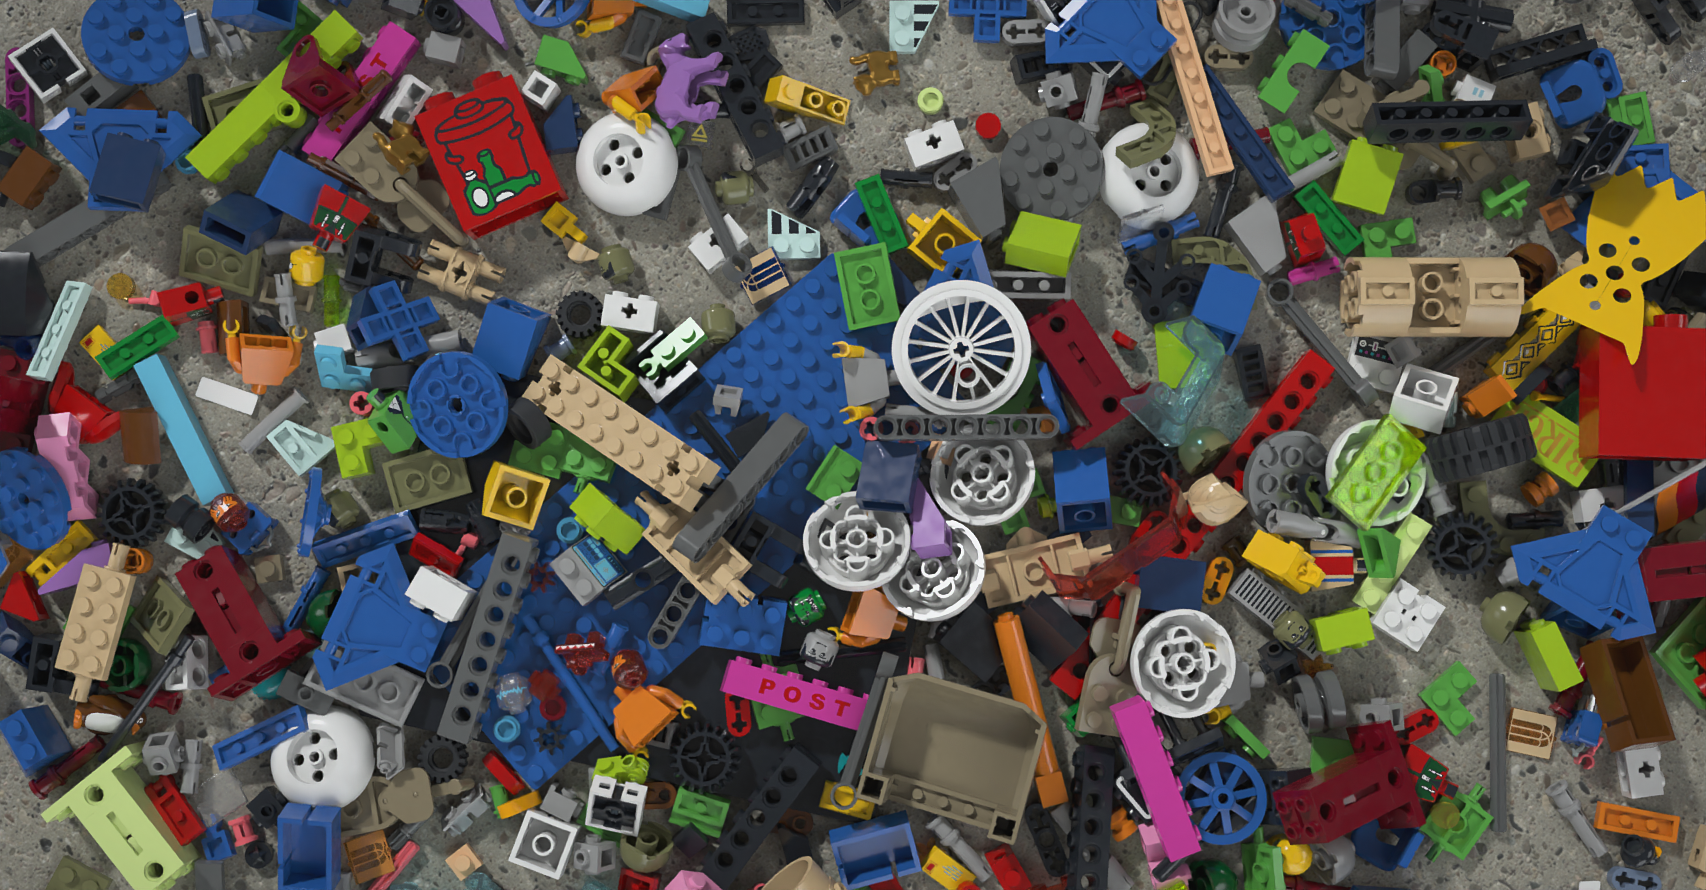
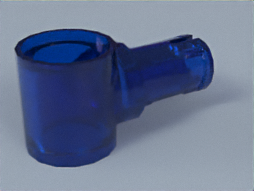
M43 334L32 336L0 335V339H2L0 340V346L13 348L21 359L29 360L34 357Z

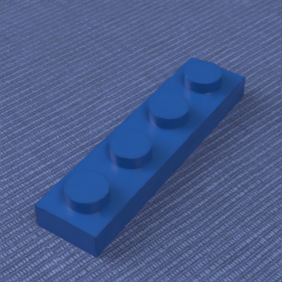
M408 509L313 542L311 548L324 569L386 545L412 539L420 532V529Z
M301 705L293 706L213 745L212 748L219 770H228L272 749L275 745L290 737L307 732L309 727L305 707ZM292 727H298V728H296V729H293V730H291V731H289V732L283 734L284 732H286L288 729H290V728H292Z

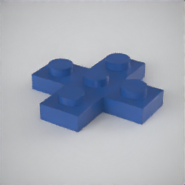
M949 0L948 16L974 17L973 43H999L1000 18L1026 19L1027 0Z
M395 280L372 287L368 292L379 313L362 318L357 322L368 347L392 339L403 362L426 354L429 348L419 329L435 324L440 320L430 297L427 296L406 303Z

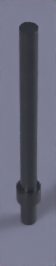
M185 634L177 647L170 650L165 657V664L98 756L99 762L105 763L112 757L174 668L179 667L186 658L184 654L195 640L192 635Z

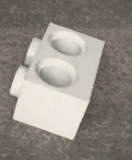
M184 635L178 637V641L173 648L177 647ZM192 635L195 640L184 654L186 656L179 667L174 668L165 681L166 690H196L209 687L208 636Z

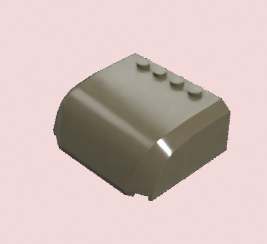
M918 672L888 678L856 797L880 805L889 799L988 829V838L1014 845L1042 749L1047 723L1025 703Z

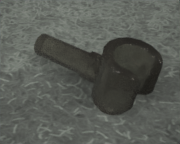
M749 158L748 160L753 166L752 169L747 171L740 165L741 170L745 171L748 176H752V179L764 193L768 192L770 189L760 178V175L757 173V167L755 168L752 160Z

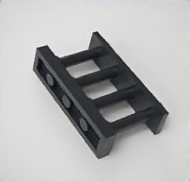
M1153 708L1154 713L1159 714L1174 743L1173 748L1168 749L1174 766L1170 767L1171 769L1224 745L1223 735L1219 727L1215 729L1208 728L1204 724L1205 722L1201 715L1191 718L1198 734L1197 737L1187 741V739H1183L1172 716L1163 714ZM1099 734L1101 738L1107 736V735ZM1111 736L1125 764L1124 770L1120 771L1127 789L1138 784L1121 738Z

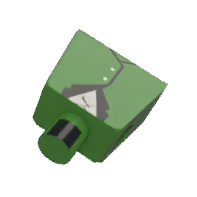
M378 388L372 390L366 397V400L374 407L368 418V424L392 454L409 449L417 434L410 421L414 418L410 404H407V394L402 390H395L387 394H383Z

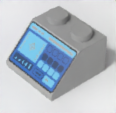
M590 534L572 545L549 564L582 606L588 605L602 594L603 590L628 573L613 552L603 543V540L601 538L597 540Z

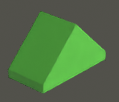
M1359 528L1357 533L1369 578H1394L1401 540L1384 528Z

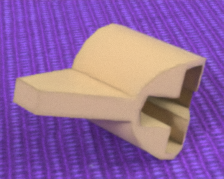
M566 236L562 240L569 258L577 264L597 260L600 255Z
M1578 250L1559 265L1558 272L1564 275L1571 269L1583 265L1584 251Z
M1023 527L1014 534L1005 547L1007 550L1045 541L1047 536L1029 527Z

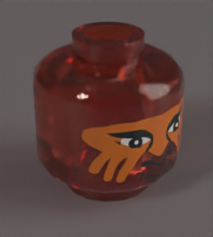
M222 493L212 500L209 514L223 532H237L247 525L250 509L237 494Z
M629 649L619 651L610 662L614 681L620 688H637L648 677L645 661L642 654L638 651Z

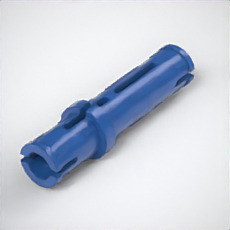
M1194 211L1174 221H1168L1174 228V237L1172 239H1177L1180 234L1200 227L1198 219L1187 223L1197 217ZM1164 227L1159 230L1160 237L1165 238L1168 236L1169 230ZM1153 230L1121 242L1123 250L1134 246L1133 248L1143 251L1157 245V240L1153 236ZM1137 251L1131 252L1130 255H1129V257L1132 256V255H1134V254H1136V253H1138V252H1137Z
M316 565L307 584L301 587L300 591L302 593L282 626L285 633L293 629L299 630L308 614L311 602L320 594L325 582L331 575L329 570Z

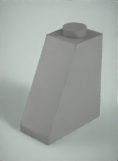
M1265 195L1223 226L1259 276L1266 272L1269 276L1282 268L1280 262L1286 258L1275 202L1271 203Z

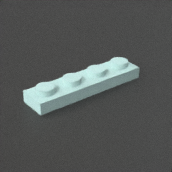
M66 281L26 373L27 376L37 380L53 381L93 287L84 282Z

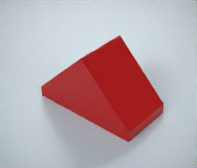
M26 571L13 573L0 609L32 621H46L50 619L41 596L38 594L33 578Z
M621 867L618 890H660L662 873H644L631 868Z

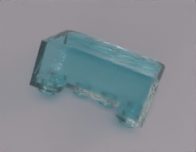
M1194 315L1169 321L1165 325L1195 355L1175 391L1166 383L1159 381L1152 383L1146 393L1122 398L1119 402L1167 447H1176L1184 444L1221 379L1225 355L1224 346Z

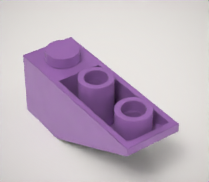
M918 478L913 511L910 514V521L913 526V534L910 535L911 549L915 550L921 559L952 555V530Z

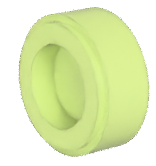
M929 87L920 92L917 103L919 109L924 114L934 115L942 109L944 99L938 89Z

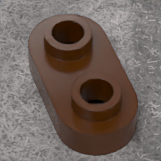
M648 781L642 784L648 787L644 810L667 809L674 805L678 793L674 784L664 781ZM661 790L669 792L668 799L661 798Z
M788 808L777 824L782 823L786 828L796 833L800 832L807 835L813 828V817L808 812ZM763 812L761 815V822L765 821V816ZM803 819L805 826L798 828L795 825V821ZM777 824L770 833L779 834Z

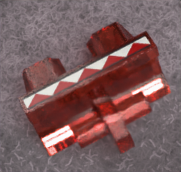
M597 631L589 632L586 643H584V638L579 634H567L565 644L556 645L554 651L556 654L564 656L567 668L571 669L576 676L585 675L588 667H592L593 662L609 661L610 653L604 649L606 638Z

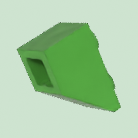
M543 35L534 63L540 74L551 79H555V76L565 78L564 81L574 86H579L580 83L588 85L589 79L569 42Z

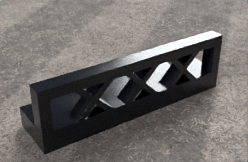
M1581 23L1493 49L1484 65L1490 83H1494L1588 55L1599 47L1596 38L1587 39L1583 24ZM1577 33L1579 43L1573 45L1564 43L1567 34ZM1546 40L1557 45L1555 50L1546 53L1539 50L1542 42ZM1522 47L1532 52L1529 58L1522 60L1514 57L1517 50ZM1500 55L1507 59L1505 65L1494 68L1491 57Z

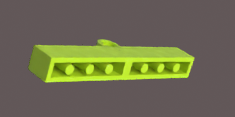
M336 10L310 34L317 38L324 61L335 69L340 67L342 59L348 53H353L359 48L360 41L364 39ZM310 42L303 47L300 57L307 52ZM292 52L185 157L207 180L214 184L225 180L229 176L230 170L237 163L243 162L255 145L265 141L268 136L267 133L274 126L277 127L283 123L287 127L295 129L301 127L306 122L307 111L301 105L302 103L281 89L282 80ZM294 109L293 114L290 115V116H287V115H288V112H289L290 110Z

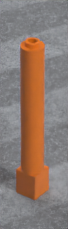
M1013 612L999 614L997 616L998 619L993 623L1013 699L1025 703L1047 723L1019 615H1013ZM1048 723L1034 774L1038 797L1043 808L1069 801Z

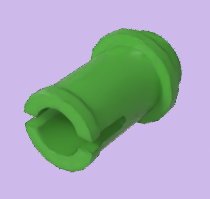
M502 784L489 788L495 807L493 814H496L498 819L501 817L497 806L510 801L507 789Z

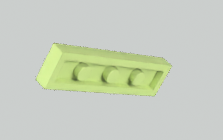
M1411 512L1405 516L1393 533L1394 536L1401 540L1395 577L1369 578L1367 573L1350 600L1361 607L1367 608L1369 612L1375 615L1432 528V525Z

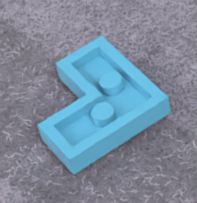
M316 345L314 355L321 387L355 392L364 391L367 393L372 391L370 372L373 368L346 365L344 349L342 347Z

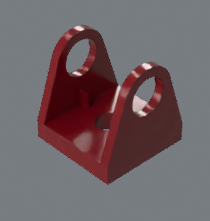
M306 35L299 40L293 49L284 74L282 90L320 117H323L359 94V84L352 64L342 61L340 67L335 69L324 61L317 38L313 35ZM310 42L309 49L300 57L301 50ZM346 68V72L344 75L340 73L343 69ZM316 86H323V87H325V88H324V89H318V88H316Z

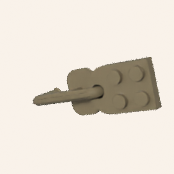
M1343 69L1314 110L1313 115L1351 139L1357 140V137L1366 138L1364 127L1360 128L1356 121L1357 116L1362 110L1361 107L1373 100L1376 102L1382 101L1386 95ZM1430 143L1388 144L1399 148L1398 152L1404 154L1399 170L1411 168L1420 155L1440 166L1436 171V175L1442 181L1448 180L1458 167V162L1454 158ZM1372 144L1375 146L1378 145L1379 147L1383 146V144Z
M371 121L334 159L377 199L385 203L397 204L398 218L412 231L418 233L425 232L435 224L454 242L455 246L464 248L468 245V236L465 233H461L442 215L450 205L447 191L434 180H419L418 168L413 163L409 166L411 170L401 175L396 167L385 159L384 153L372 135L374 132H379L385 136L388 143L391 140Z
M1122 580L1116 581L1113 585V591L1116 595L1124 596L1126 594L1121 619L1102 617L1092 627L1089 644L1097 658L1089 665L1085 674L1074 727L1078 731L1120 737L1109 706L1132 698L1137 693L1131 676L1130 656L1134 641L1141 631V627L1135 623L1141 589L1137 585Z
M420 767L401 770L393 779L386 780V776H372L363 792L354 801L341 808V838L385 829L394 825L399 819L407 824L425 821L434 813L433 797L447 794L457 795L462 791L471 790L475 785V781L471 778L452 779L450 782L431 785L429 774Z

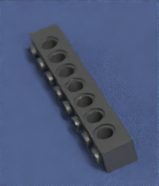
M512 530L502 533L437 731L438 735L466 745L474 738H478L483 726L482 723H479L482 713L485 714L491 702V699L487 698L490 688L494 689L498 681L499 674L496 673L498 664L503 663L507 653V649L504 648L506 639L511 638L515 629V624L512 623L514 615L520 612L523 604V599L520 598L523 588L527 589L532 574L528 573L531 563L535 564L539 556L540 549L537 548L539 540ZM511 556L518 558L520 561L519 569H515L510 565ZM502 582H508L511 585V594H507L502 590ZM494 607L502 609L504 613L503 619H499L494 615ZM486 632H490L495 636V644H491L486 640ZM478 657L486 660L487 669L481 668L478 665ZM470 682L478 685L479 693H474L470 690ZM461 707L469 709L471 718L463 716Z

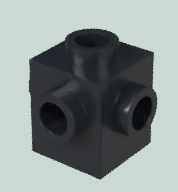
M1277 638L1257 649L1260 657L1258 661L1260 669L1264 675L1270 674L1278 686L1301 673L1296 650L1287 649Z
M272 785L262 790L246 807L253 814L254 822L261 828L265 827L268 830L275 826L278 828L277 818L286 804L291 802Z

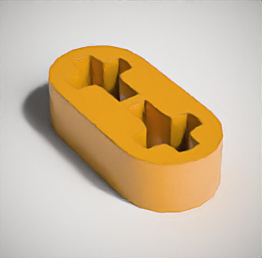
M1215 557L1208 564L1202 602L1205 604L1215 605L1224 598L1234 570L1233 563L1228 558ZM1223 561L1227 572L1221 573L1219 579H1215L1218 570L1214 566L1215 564H1221ZM1216 582L1214 591L1218 593V596L1208 600V594L1205 593V590L1211 589L1213 583Z
M535 790L497 806L501 819H505L534 807L543 801L539 790Z

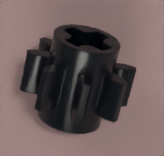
M548 721L546 723L547 729L537 727L536 730L540 735L533 742H539L541 745L539 752L549 749L550 755H554L556 746L559 749L565 748L561 742L562 739L568 737V734H562L560 731L562 724L552 727V722ZM553 732L555 734L553 739L556 742L548 744L546 742L548 737L545 734Z

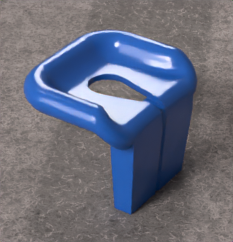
M1576 59L1543 73L1539 79V85L1555 123L1562 129H1570L1592 119L1596 111L1602 113L1605 109V92L1594 67L1585 60ZM1577 85L1582 89V95L1579 99L1564 103L1559 102L1557 96L1568 87Z
M854 189L830 214V221L858 247L878 244L871 226L862 230L856 225L859 216L865 210L856 189Z
M1377 818L1352 831L1350 840L1355 846V854L1384 871H1393L1397 867L1407 869L1415 851H1417L1425 837L1418 830L1419 827L1390 829L1399 838L1396 846L1381 842L1376 837V831L1380 827Z

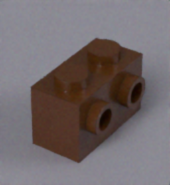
M26 146L0 182V192L19 205L33 211L44 200V194L48 188L57 182L60 176L59 173L63 168L40 152Z

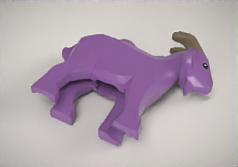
M684 33L669 38L661 45L653 48L648 53L646 61L648 67L653 66L656 61V66L660 73L664 64L667 71L661 85L656 90L655 107L657 113L660 114V119L667 123L666 127L672 129L677 123L684 120L702 123V121L707 119H716L719 109L717 102H707L704 105L700 104L698 106L694 103L697 100L701 86H726L729 76L727 71H713L723 58V55L719 52H714L706 58L687 57L685 51L691 50L692 47L688 45L689 37Z

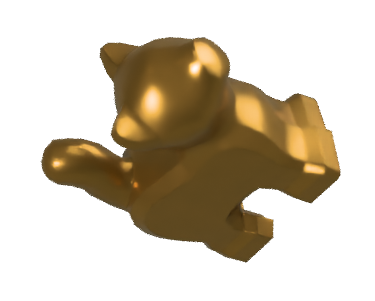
M873 51L858 57H850L849 62L852 65L867 63L870 75L861 74L853 78V85L863 96L871 95L876 87H883L889 84L894 86L900 85L899 69L889 70L888 68L889 65H897L898 63L896 51Z
M394 119L393 127L388 132L396 140L389 143L385 136L379 132H374L372 135L384 153L385 159L396 167L401 175L411 170L409 166L412 163L418 167L429 156V150L423 148L419 141L413 137L414 127L411 124Z

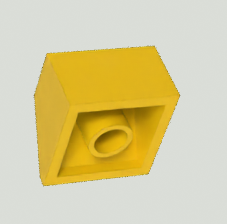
M493 460L485 483L482 515L533 530L550 480L543 475Z

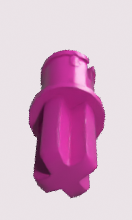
M1336 256L1316 263L1310 261L1306 266L1288 271L1287 280L1292 286L1310 280L1316 282L1320 277L1339 273L1340 267L1336 266L1340 264Z

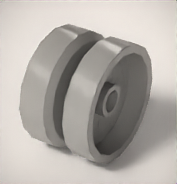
M1219 0L1212 20V31L1215 39L1223 47L1234 52L1244 53L1255 50L1263 44L1275 18V3L1273 0Z

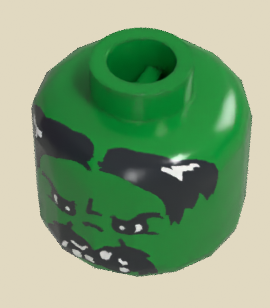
M805 588L789 597L788 603L790 607L787 608L786 612L792 623L798 621L802 627H807L824 617V610L827 607L818 590L813 591L811 588Z

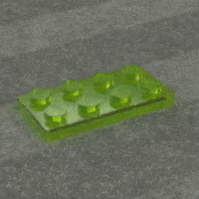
M1384 414L1325 498L1359 529L1368 531L1427 447L1391 414Z

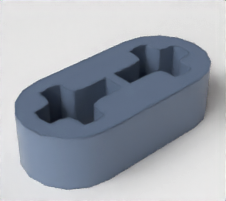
M199 9L185 11L184 20L193 56L195 59L210 57L208 36L203 28L204 18Z
M1614 866L1607 873L1608 884L1617 890H1661L1662 887L1660 878L1656 874L1645 870ZM1622 874L1630 878V882L1616 881V876H1621ZM1638 880H1649L1652 882V886L1646 888L1639 885Z

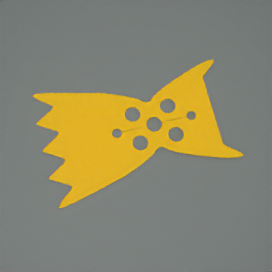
M1638 166L1620 176L1614 174L1607 185L1594 192L1586 234L1588 263L1571 269L1535 294L1521 307L1520 315L1545 308L1622 342L1625 345L1631 365H1634L1638 359L1641 347L1644 321V296L1641 284L1670 270L1706 240L1705 192L1700 191L1679 201L1676 198L1672 178L1647 188L1642 166ZM1635 236L1639 238V244H1630V237ZM1607 243L1612 244L1617 252L1613 257L1606 258L1599 253V247ZM1642 257L1649 261L1650 267L1644 272H1639L1632 267V261ZM1611 266H1618L1622 268L1624 275L1619 280H1612L1607 277L1606 270ZM1585 274H1591L1597 278L1598 283L1593 288H1585L1580 284V278ZM1623 288L1631 293V299L1626 303L1617 302L1613 297L1617 289ZM1598 301L1601 307L1598 310H1593L1590 308V303Z

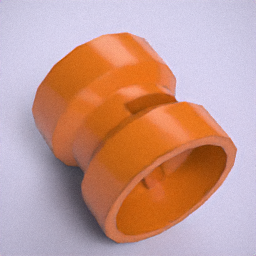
M1441 50L1429 58L1424 65L1428 64L1440 70L1445 79L1454 72L1457 61L1451 52Z
M1544 471L1536 475L1534 481L1526 482L1520 487L1526 500L1536 508L1542 505L1547 497H1553L1559 493L1557 483Z
M130 548L124 570H126L127 574L147 573L153 566V555L150 551L143 548Z
M1123 805L1112 809L1111 830H1113L1112 837L1116 842L1126 839L1138 828L1135 822L1126 816L1127 811Z

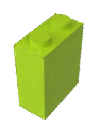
M1357 137V140L1352 139L1349 141L1343 165L1333 190L1332 202L1383 216L1404 154L1399 153V148L1392 145L1383 144L1382 147L1368 144L1367 139L1364 137Z
M1021 211L1017 221L1013 220L1011 223L1010 237L1006 236L1003 241L1002 252H1006L1005 263L1066 278L1079 246L1082 225Z
M1531 618L1520 623L1521 628L1513 631L1541 689L1561 692L1584 681L1556 622Z

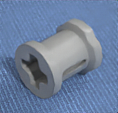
M797 112L793 114L792 118L780 124L778 122L774 124L776 131L780 130L786 144L788 140L801 133L803 135L807 134L806 128Z

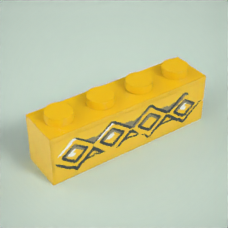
M1542 308L1543 311L1538 316L1533 315L1523 324L1525 329L1519 335L1517 333L1513 334L1504 343L1507 347L1501 353L1497 351L1488 358L1486 362L1489 365L1483 372L1489 378L1501 374L1510 387L1515 390L1580 324Z

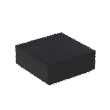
M692 822L673 835L671 839L689 859L709 842V838Z

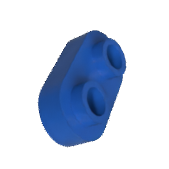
M1597 48L1586 56L1585 61L1594 67L1602 88L1603 84L1608 85L1609 91L1604 90L1606 100L1613 99L1621 93L1623 88L1622 79L1613 54L1605 48ZM1594 60H1598L1601 66L1597 67L1594 64Z

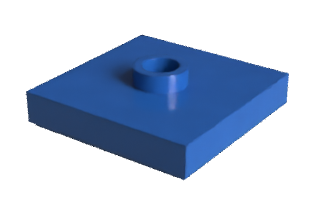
M1044 361L1036 364L1043 390V393H1041L1043 403L1046 409L1049 408L1051 414L1059 421L1061 433H1067L1071 431V426L1061 391L1047 363Z

